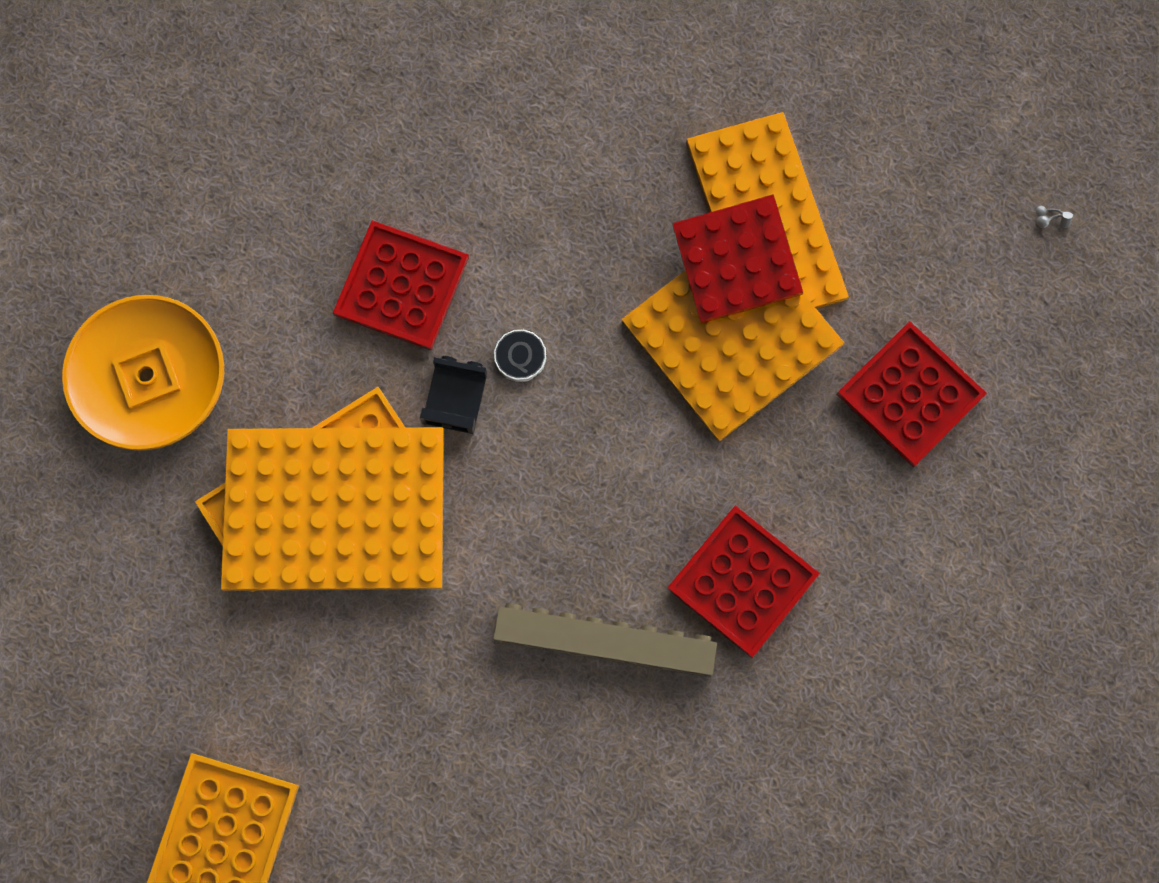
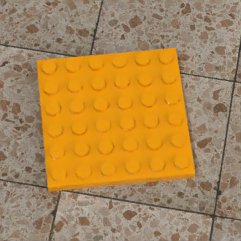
M683 271L622 318L624 325L719 442L844 346V341L804 294L701 324L686 271Z

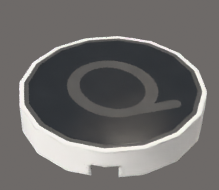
M513 330L504 334L497 342L494 350L495 364L505 378L515 382H526L539 375L546 363V348L542 340L533 332Z

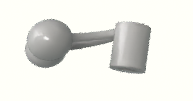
M1044 206L1036 208V214L1039 216L1036 224L1039 228H1046L1049 225V221L1057 217H1062L1061 227L1069 228L1071 226L1073 218L1071 212L1046 209ZM1047 211L1060 213L1050 218L1045 216Z

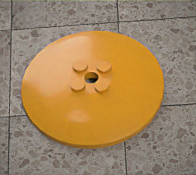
M158 295L131 296L114 301L99 309L75 333L64 358L62 370L63 390L74 417L94 437L121 449L153 450L182 440L206 420L221 393L224 380V359L220 343L214 331L205 319L188 305ZM144 370H153L151 380L141 381L140 375Z

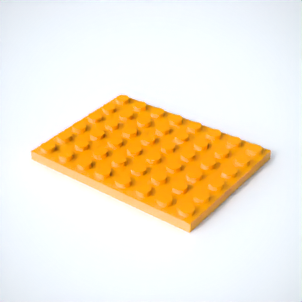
M444 428L228 429L221 590L442 589Z

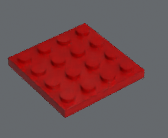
M774 194L672 223L701 324L803 295L801 282Z
M372 220L333 310V315L431 351L468 262L469 254Z
M909 321L836 395L914 468L987 392Z
M735 505L667 589L744 653L753 658L820 573Z

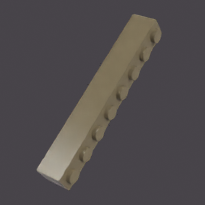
M506 603L505 607H499L493 638L494 642L709 678L713 675L717 642H712L710 636L695 635V639L684 637V632L668 630V634L657 633V628L641 626L640 630L630 628L629 623L614 621L613 625L602 624L603 619L587 617L586 621L578 620L575 614L560 612L559 616L548 615L549 610L533 608V611L529 612L523 611L520 605Z

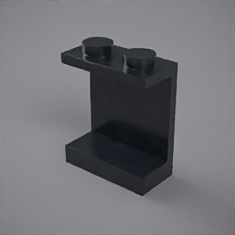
M450 356L434 357L433 364L435 369L426 406L421 410V423L474 435L487 378L486 368L481 363L468 361L465 364L457 362V359Z

